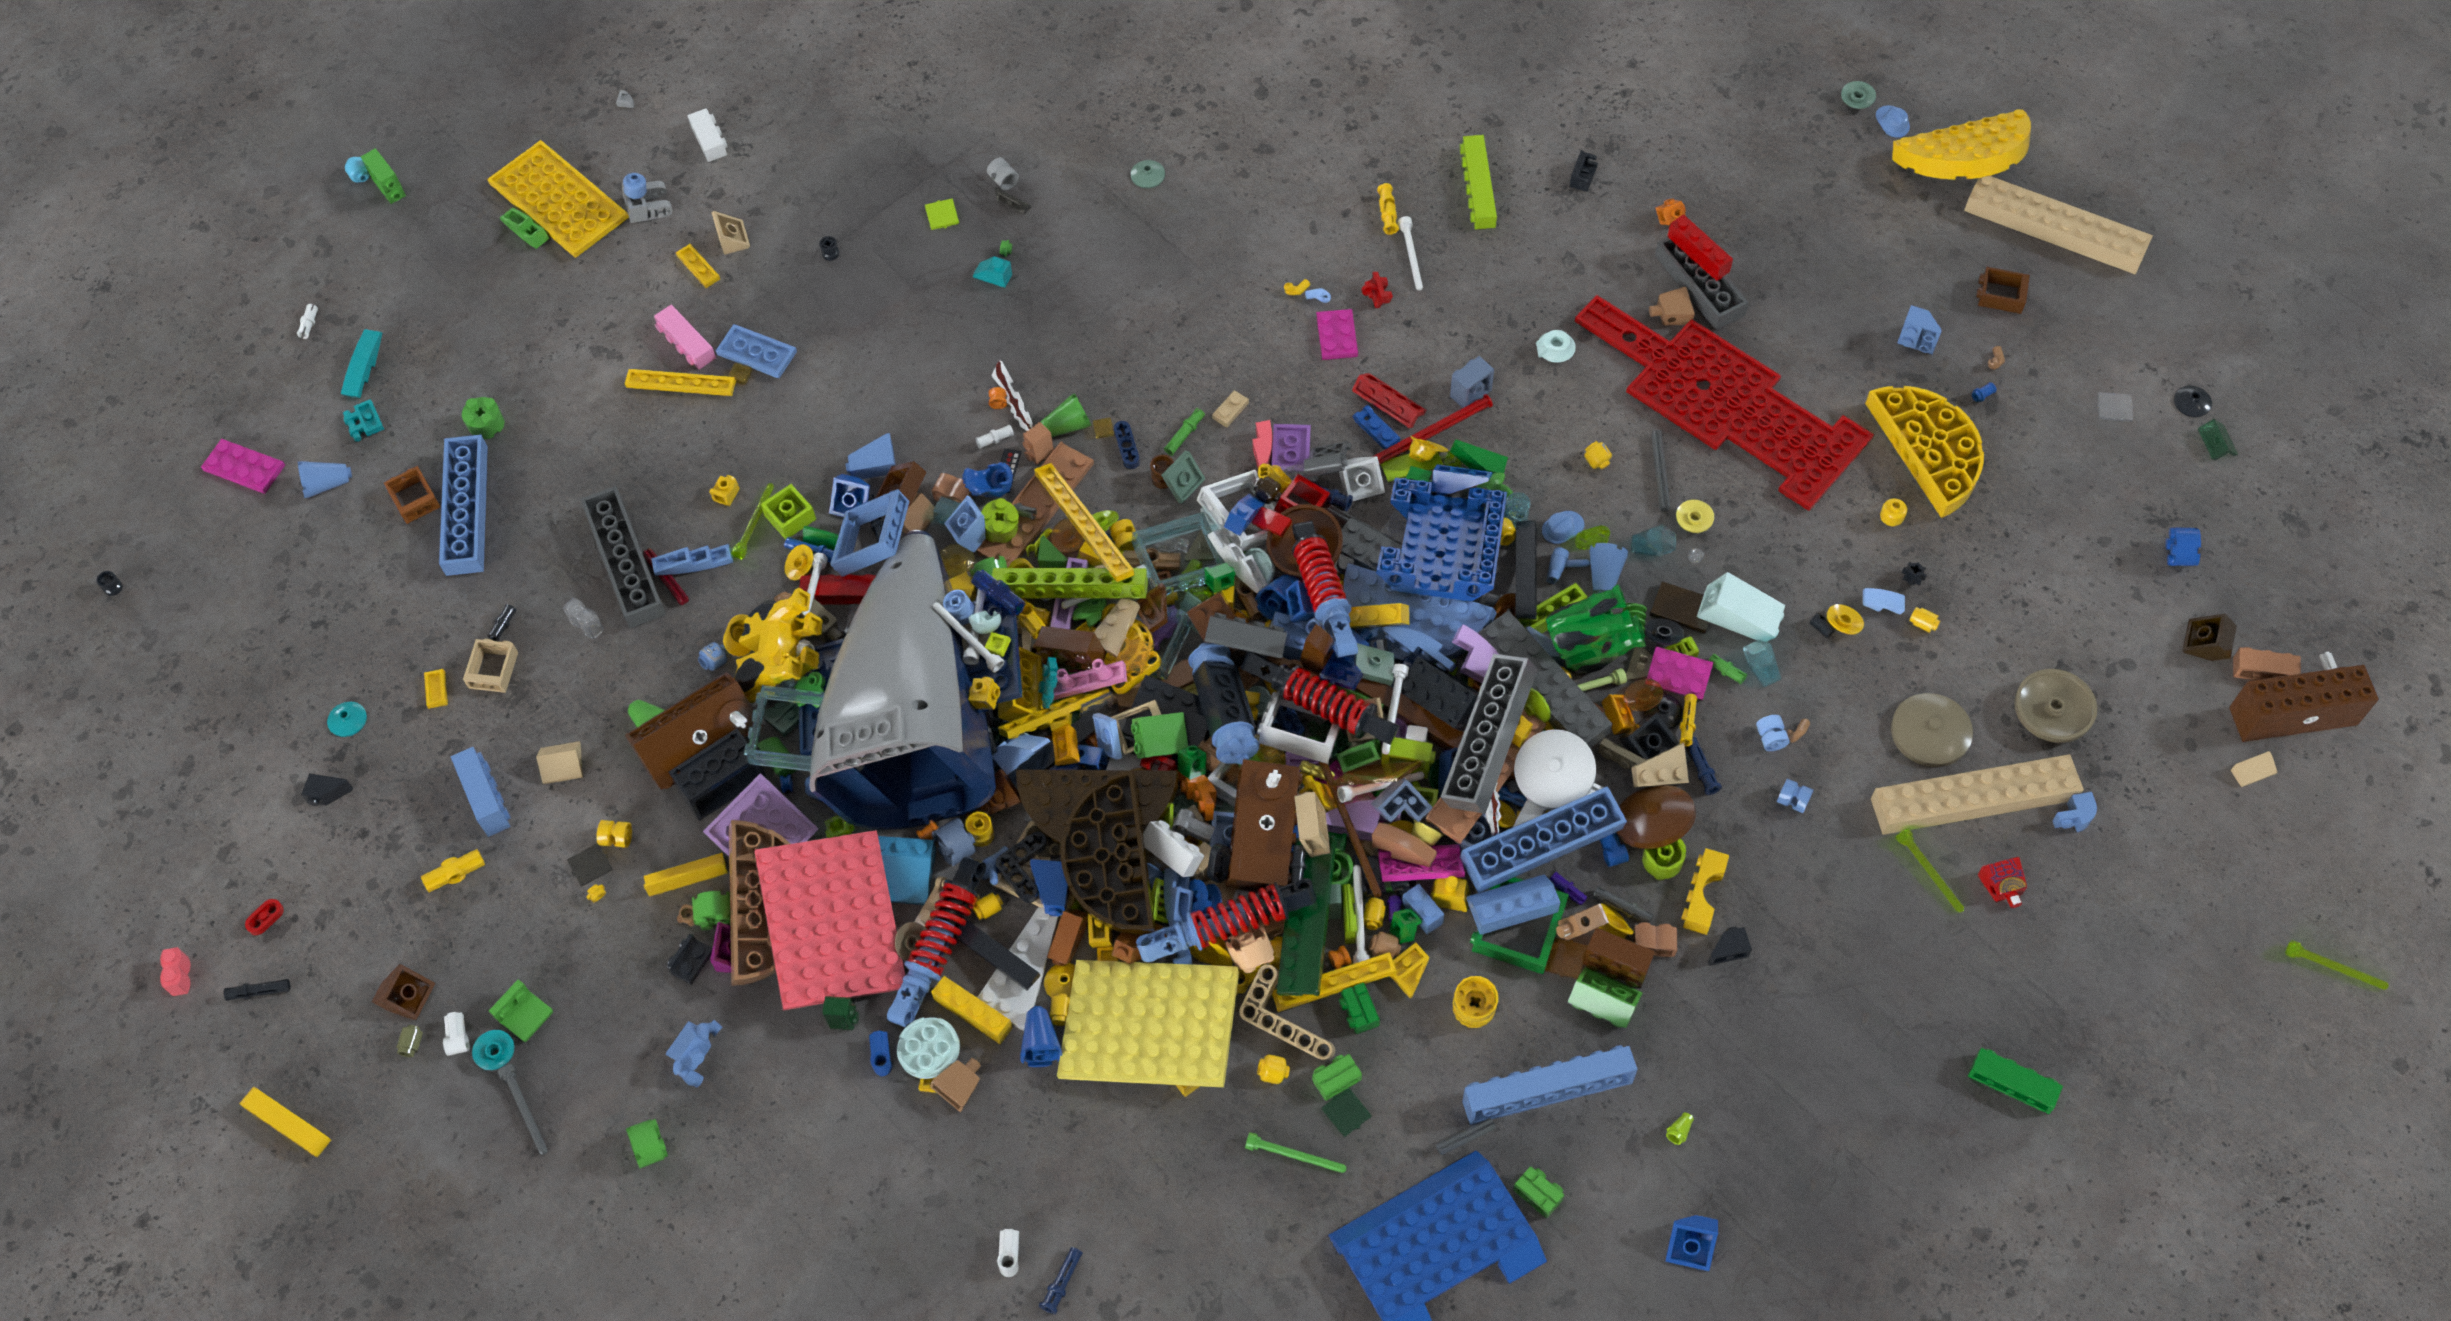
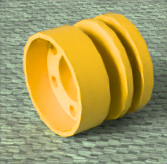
M1470 976L1463 979L1457 985L1452 1002L1453 1013L1456 1019L1462 1025L1469 1028H1480L1487 1025L1493 1019L1498 1004V992L1495 985L1481 976ZM1471 1002L1474 1004L1478 1003V1008L1476 1006L1471 1007Z

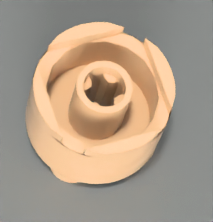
M1262 926L1257 930H1251L1249 927L1248 933L1239 930L1237 937L1231 936V941L1229 943L1226 942L1234 965L1238 966L1240 970H1244V973H1250L1257 966L1269 963L1274 959L1273 948Z

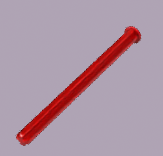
M1484 394L1483 398L1412 436L1417 439L1427 440L1483 409L1493 407L1492 400L1487 394ZM1408 437L1372 457L1377 456L1379 465L1409 450L1412 438Z

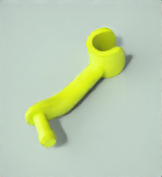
M1046 529L1034 544L1027 546V556L1029 557L1031 551H1035V557H1037L1040 538L1043 535L1047 538L1050 533L1059 534V530Z

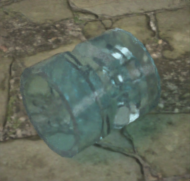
M1520 492L1512 493L1507 497L1504 517L1510 519L1514 527H1516V521H1528L1531 505L1529 497Z

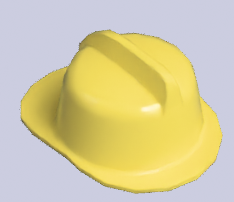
M1414 820L1411 835L1429 846H1434L1445 835L1438 829Z

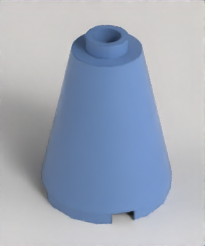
M298 462L304 498H309L349 482V478H352L350 467L346 468V464Z
M1597 543L1594 548L1591 545L1589 553L1593 593L1612 590L1617 584L1628 557V551L1624 547H1622V550L1617 549V545L1610 543Z

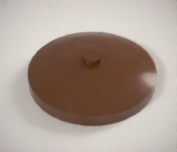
M1297 505L1280 513L1292 520L1283 537L1268 530L1266 545L1271 561L1282 573L1298 579H1302V574L1292 554V547L1296 542L1293 536L1292 524L1312 520L1315 533L1326 538L1329 553L1332 557L1331 560L1334 564L1342 552L1343 535L1338 521L1329 511L1316 505Z
M1657 785L1641 789L1631 794L1620 804L1619 808L1627 822L1623 829L1617 831V833L1625 843L1636 848L1653 849L1672 844L1682 838L1693 826L1696 818L1694 802L1687 792L1674 786Z

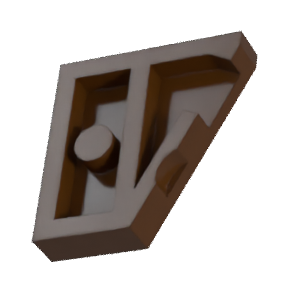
M1161 582L1147 593L1146 598H1139L1135 601L1140 606L1138 614L1151 633H1154L1168 622L1166 587Z

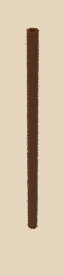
M1318 761L1374 897H1379L1382 895L1346 806L1338 798V787L1328 764Z

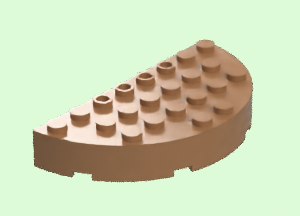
M731 820L729 825L731 986L754 983L776 973L754 851L756 849L791 844L771 829L768 830L758 826L756 823L741 820Z

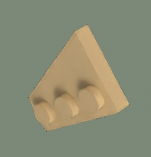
M1121 598L1094 631L1106 652L1116 658L1120 656V648L1122 644H1125L1128 629L1132 627L1140 608L1137 602L1129 598Z
M1684 743L1678 744L1653 758L1631 767L1634 787L1689 783Z

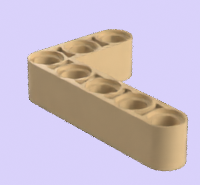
M1263 965L1259 969L1240 1007L1239 1013L1241 1018L1318 1059H1331L1335 1055V1047L1331 1042L1265 1009L1278 983L1279 970L1272 965ZM1268 969H1272L1274 972L1271 980H1266L1264 975ZM1258 988H1263L1264 996L1261 999H1257L1255 996ZM1252 1006L1255 1009V1015L1252 1018H1248L1246 1010ZM1271 1016L1274 1022L1271 1027L1267 1028L1264 1020L1266 1017ZM1287 1025L1292 1028V1034L1289 1037L1283 1035V1028ZM1304 1035H1308L1311 1039L1310 1044L1306 1047L1301 1043ZM1324 1044L1329 1047V1053L1326 1056L1320 1054V1047Z

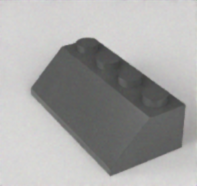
M1216 612L1215 615H1210L1205 642L1282 658L1287 637V631H1284V627L1273 625L1272 628L1264 627L1265 623L1253 621V624L1246 623V619L1234 617V620L1226 618L1227 615Z

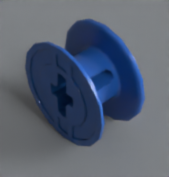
M1196 879L1189 882V890L1193 891L1191 913L1200 910L1205 915L1206 908L1209 906L1216 911L1217 904L1222 903V893L1219 887L1215 884L1205 885L1204 882Z

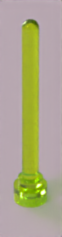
M773 483L767 484L740 542L734 544L731 550V554L738 559H744L748 552L746 545L763 512L760 504L769 499L774 489Z
M1907 828L1901 831L1895 837L1896 840L1909 848L1955 910L1959 913L1963 912V905L1914 843L1913 833L1910 829Z
M2291 940L2287 945L2285 955L2289 957L2306 958L2383 990L2389 987V984L2383 980L2308 951L2297 941Z

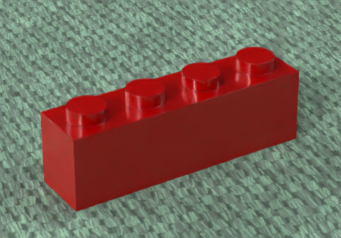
M1683 214L1670 223L1667 237L1712 278L1718 281L1730 273L1733 258Z
M812 574L800 577V589L807 592ZM833 574L820 575L813 600L815 599L821 605H860L876 575L848 574L843 577Z

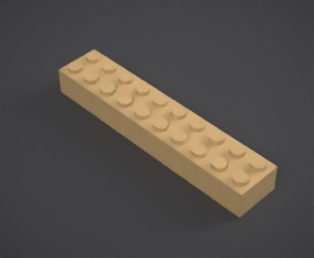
M1992 176L1978 178L1964 210L2136 274L2153 236Z
M2069 754L1875 788L1871 802L1884 835L2065 803L2069 801L2072 795L2081 794L2084 789Z

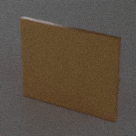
M1421 761L1360 766L1346 772L1331 782V785L1333 787L1399 782L1420 767Z

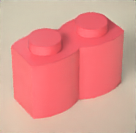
M178 947L163 950L160 957L163 968L160 975L162 987L172 996L188 994L190 990V978L188 976L190 960L188 956Z

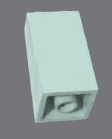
M1727 572L1707 585L1697 617L1766 643L1778 635V627L1784 617L1785 605Z

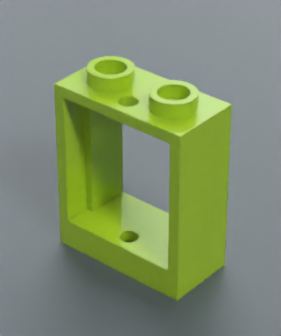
M1394 737L1390 752L1386 755L1382 753L1381 771L1389 770L1395 773L1398 765L1402 770H1404L1405 765H1408L1411 774L1423 772L1424 778L1428 779L1430 768L1435 762L1436 752L1432 751L1433 744Z

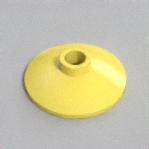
M1688 500L1678 507L1676 520L1684 530L1692 533H1701L1712 526L1714 512L1703 501Z

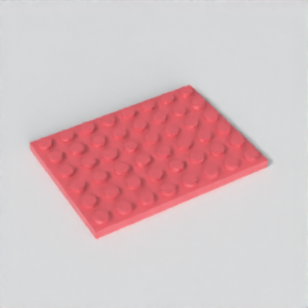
M877 830L756 849L754 851L783 1011L823 1004L825 996L849 997L851 999L900 989L905 971L903 961L895 949L897 930Z

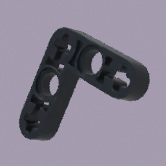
M1042 832L1030 834L996 859L997 871L1025 903H1033L1037 900L1038 888L1020 866L1046 849L1047 839ZM1034 840L1041 841V844H1034ZM1023 849L1027 851V854L1024 857H1018L1016 852ZM1002 862L1008 863L1010 869L1009 872L1008 868L1005 865H1001ZM1014 875H1021L1023 877L1020 882H1013L1011 880ZM1024 885L1026 886V889L1029 892L1032 891L1033 894L1031 896L1029 894H1025V889L1023 888Z

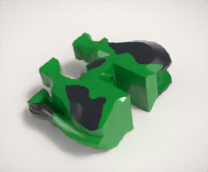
M1618 584L1612 590L1592 594L1584 600L1560 607L1546 617L1547 629L1553 645L1561 659H1565L1566 665L1572 673L1599 671L1630 649L1646 647L1644 641L1645 634L1637 615L1632 617L1629 610H1625L1620 614H1613L1611 612V609L1627 607L1623 592Z

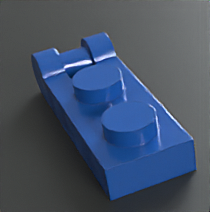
M1369 405L1363 407L1361 412L1353 414L1354 421L1384 450L1400 442V437L1373 412Z

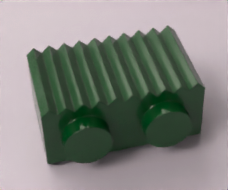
M825 996L822 1013L829 1028H834L835 1030L837 1028L839 1030L846 1029L847 1031L849 1029L851 1031L854 1030V1025L858 1024L859 1012H856V1006L852 1003L849 997Z

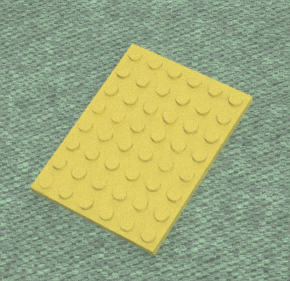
M1076 960L1061 1048L1062 1056H1060L1057 1072L1058 1079L1224 1087L1239 977L1238 966L1142 962L1128 964L1118 961Z

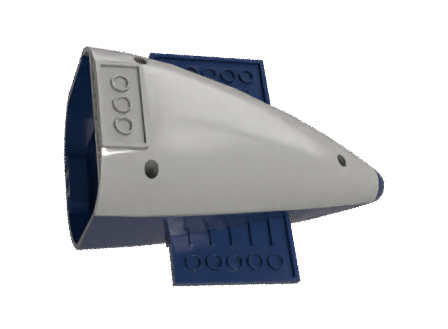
M911 530L899 540L896 555L886 559L870 584L853 617L845 638L815 646V651L819 653L818 669L810 670L804 675L808 677L812 672H818L825 678V685L823 687L824 697L819 708L814 707L810 701L799 707L800 754L803 757L811 755L810 790L847 823L859 827L880 830L913 828L929 824L930 820L937 822L966 814L988 802L996 789L991 745L985 712L989 710L976 709L968 701L969 689L974 678L990 677L1000 687V696L996 704L1022 697L1015 594L1012 591L987 597L984 599L983 611H987L990 616H993L994 611L1001 616V623L994 633L1008 636L1011 639L1004 656L1001 657L1005 661L1004 665L997 672H992L987 667L986 659L982 655L979 656V662L975 665L964 663L961 635L933 609V604L936 602L943 606L945 596L953 591L935 541L926 531Z

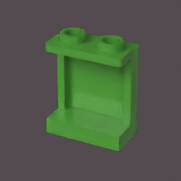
M1183 712L1132 719L1131 731L1134 735V751L1138 759L1178 754L1179 750L1188 747Z

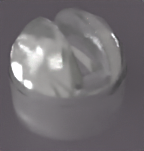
M1691 548L1688 553V559L1691 563L1698 564L1703 560L1705 553L1698 548Z

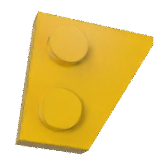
M1414 943L1393 960L1397 974L1390 976L1410 999L1413 997L1429 962V956L1417 943Z

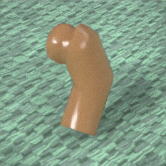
M1996 346L1992 349L1994 357L1992 360H1988L1990 369L1996 370L2005 362L2001 346Z
M1802 719L1795 732L1791 729L1787 731L1790 742H1796L1807 732L1810 726L1808 719Z

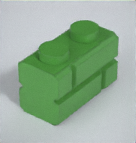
M1350 1054L1346 1056L1339 1055L1327 1067L1322 1065L1315 1069L1312 1080L1324 1100L1327 1101L1361 1081L1362 1073Z
M1529 1167L1515 1183L1513 1191L1547 1219L1564 1198L1563 1189L1557 1183L1553 1182L1551 1184L1545 1179L1546 1175L1540 1169Z

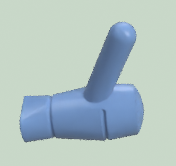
M1557 547L1550 558L1546 581L1550 584H1555L1565 567H1588L1590 561L1587 559L1568 560L1569 552L1564 548Z
M1003 846L998 852L983 860L986 864V872L982 879L990 878L992 885L998 883L996 859L1008 850L1006 846Z

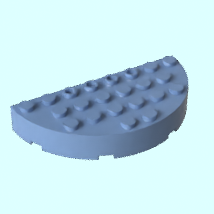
M1349 563L1346 568L1344 592L1351 607L1396 603L1409 605L1410 625L1393 627L1415 630L1435 639L1446 648L1443 655L1449 660H1453L1467 652V650L1452 643L1457 630L1463 624L1478 633L1492 623L1496 615L1494 608L1473 601L1394 591L1375 571ZM1384 627L1367 628L1373 634V637L1367 642L1387 639L1385 638L1386 633L1383 631ZM1364 628L1356 630L1358 633H1360ZM1387 639L1388 652L1394 653L1395 662L1401 663L1408 656L1414 661L1417 657H1420L1431 663H1437L1432 658L1430 660L1426 659L1420 654L1421 651L1417 656L1413 653L1408 655L1400 649L1402 645L1398 642L1393 644Z

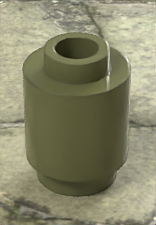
M408 1025L402 1028L396 1047L398 1049L397 1054L404 1057H414V1054L418 1052L423 1035L420 1027Z

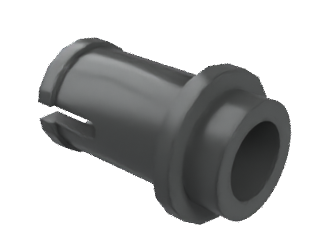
M1022 503L1014 504L1019 517L1032 520L1036 518V516L1032 515H1037L1036 508L1023 506Z

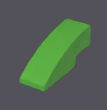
M511 208L500 217L506 226L535 249L550 239L543 227L535 224L531 217L515 208Z

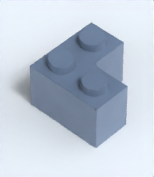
M1400 775L1371 803L1380 815L1390 822L1403 810L1412 819L1419 822L1433 808L1411 783Z

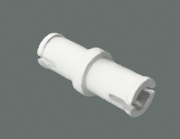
M312 304L306 306L304 316L300 318L301 324L297 335L301 338L304 332L303 339L309 337L311 327L315 324L314 319L318 307L314 305L311 311Z
M1007 425L998 430H990V433L976 437L975 440L977 446L981 449L992 443L997 444L1000 440L1013 436L1014 433L1011 426Z

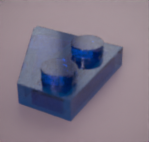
M1334 650L1319 677L1322 681L1326 680L1328 683L1354 691L1363 677V673L1349 656L1338 658Z

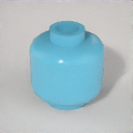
M351 157L347 160L345 171L352 181L365 182L370 177L361 157Z

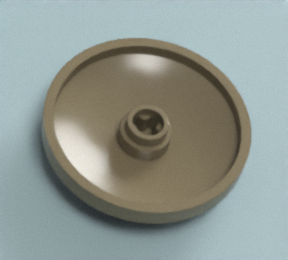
M2044 669L2034 672L2023 680L2015 695V711L2022 725L2036 737L2049 742L2066 743L2081 738L2090 730L2097 716V702L2092 690L2083 680L2067 671Z
M1922 693L1909 697L1898 706L1892 718L1891 734L1897 748L1911 761L1927 767H1944L1957 762L1966 754L1972 742L1973 727L1968 714L1958 703L1943 695Z

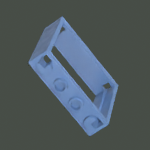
M898 489L845 512L830 564L842 577L896 555L909 505V500ZM886 515L879 542L853 553L860 525Z

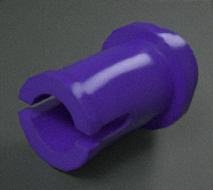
M1390 896L1388 898V920L1390 923L1392 922L1394 912L1401 911L1403 901L1400 896Z

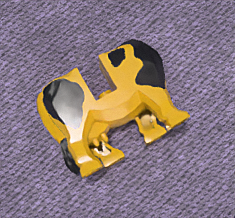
M800 588L795 589L789 599L780 601L766 600L762 602L744 620V632L739 639V643L755 653L736 660L738 668L734 679L738 682L750 703L764 701L779 693L790 691L807 672L818 669V652L806 646L802 649L800 655L797 656L796 654L799 641L808 636L821 635L823 620L811 612L807 613L804 618L797 617L802 611H808L810 604V594Z

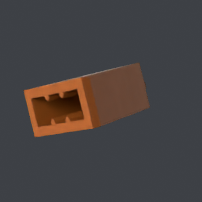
M1075 908L1063 911L1047 957L1053 959L1052 963L1064 966V964L1067 965L1072 962L1088 925V913Z
M1155 923L1156 931L1165 928ZM1122 932L1115 940L1112 955L1128 964L1142 960L1136 944V940L1142 935Z

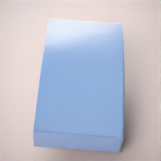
M1865 588L1863 590V605L1878 612L1885 608L1897 614H1902L1905 611V596L1888 590Z

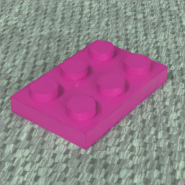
M1352 309L1316 312L1322 360L1358 357Z
M1656 647L1645 685L1684 696L1694 694L1698 700L1702 701L1713 662Z

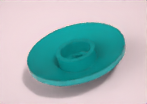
M341 703L329 713L327 719L328 728L336 736H352L364 727L367 713L359 703Z
M490 1030L483 1033L475 1041L472 1048L474 1062L485 1070L500 1069L511 1060L514 1054L515 1046L513 1039L502 1030ZM495 1050H499L496 1055H492Z

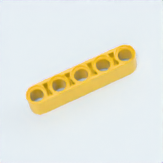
M254 1086L239 1103L246 1110L317 1158L332 1141L325 1134Z

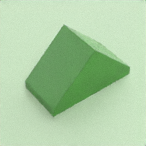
M1043 535L1040 538L1039 568H1066L1068 559Z

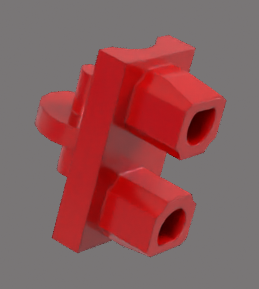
M1373 272V277L1365 282L1361 291L1364 296L1372 298L1375 308H1380L1382 303H1390L1393 295L1391 291H1384L1388 286L1387 277H1380L1378 272Z
M1173 754L1142 758L1140 762V768L1146 771H1150L1153 764L1159 765L1157 771H1176L1178 767L1175 765L1176 762L1171 760Z

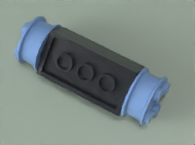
M1207 642L1202 643L1190 654L1188 662L1193 669L1192 676L1212 743L1217 748L1216 757L1220 762L1226 764H1242L1243 759L1249 760L1257 753L1259 742L1254 738L1256 725L1238 667L1230 659L1231 652L1227 646Z

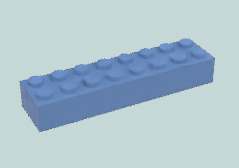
M482 435L444 439L439 565L446 576L484 572L488 446Z
M1607 786L1463 849L1460 859L1477 892L1480 893L1620 831L1627 821Z
M1619 1045L1607 1052L1595 1051L1590 1056L1583 1058L1582 1056H1575L1570 1061L1563 1063L1556 1061L1548 1067L1541 1068V1066H1536L1529 1069L1528 1072H1513L1505 1078L1493 1077L1485 1083H1470L1464 1089L1462 1102L1469 1124L1473 1125L1488 1118L1496 1119L1632 1084L1637 1067L1630 1047Z

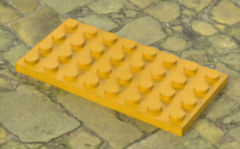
M542 140L487 179L494 189L522 213L531 217L535 224L543 227L551 238L575 258L629 218L628 213Z

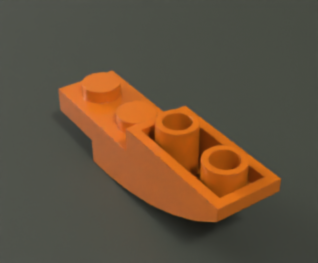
M1177 771L1181 792L1185 793L1187 799H1193L1194 802H1197L1198 811L1202 813L1205 821L1213 820L1217 794L1213 784L1204 774L1189 780Z

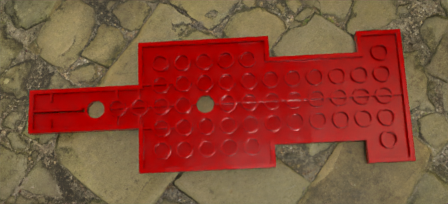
M1598 295L1575 317L1574 322L1646 367L1627 387L1626 392L1714 450H1717L1728 439L1787 477L1780 485L1778 491L1808 511L1814 507L1874 437L1873 433L1844 415L1832 427L1780 394L1773 388L1780 381L1781 375L1693 319L1671 341H1668ZM1633 333L1636 336V340L1627 342L1622 338V335ZM1705 380L1710 383V387L1707 390H1701L1696 385L1697 382Z

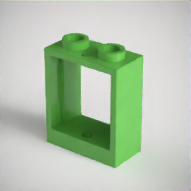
M376 148L360 156L371 179L390 204L406 196L396 174Z

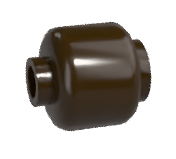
M1269 476L1261 477L1253 489L1255 497L1267 505L1273 501L1277 503L1283 494L1280 492L1281 484Z

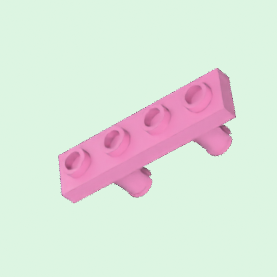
M1096 659L1092 663L1093 669L1069 675L1065 669H1059L1057 671V686L1053 690V700L1127 681L1126 664L1120 661L1105 665L1102 659Z

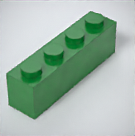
M1981 1048L1978 1051L1968 1073V1077L2047 1114H2050L2055 1108L2063 1085L2058 1084L2055 1079L2043 1077L2037 1074L2035 1070L2024 1068L2012 1059L1998 1056L1990 1049Z

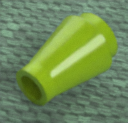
M1683 1112L1667 1128V1139L1676 1145L1685 1142L1691 1124L1694 1121L1693 1116Z

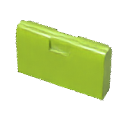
M1344 884L1342 886L1345 944H1354L1356 941L1357 924L1353 905L1355 898L1354 887L1351 884Z

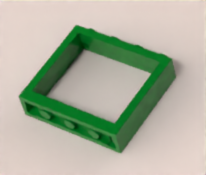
M1514 877L1489 888V890L1499 888L1500 885L1506 886L1523 880ZM1556 890L1560 900L1559 911L1553 914L1539 959L1482 941L1484 934L1480 935L1479 931H1473L1470 943H1473L1472 952L1544 974L1557 934L1558 921L1562 919L1569 894Z

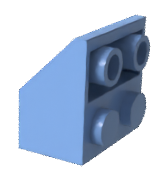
M1911 305L1897 343L1933 355L1942 330L1928 310Z

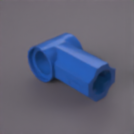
M1616 832L1599 839L1603 848L1604 860L1608 867L1629 861L1627 849L1624 844L1620 843Z
M875 1031L869 1035L870 1062L877 1075L886 1076L892 1070L888 1033ZM886 1061L884 1065L877 1066L879 1062Z

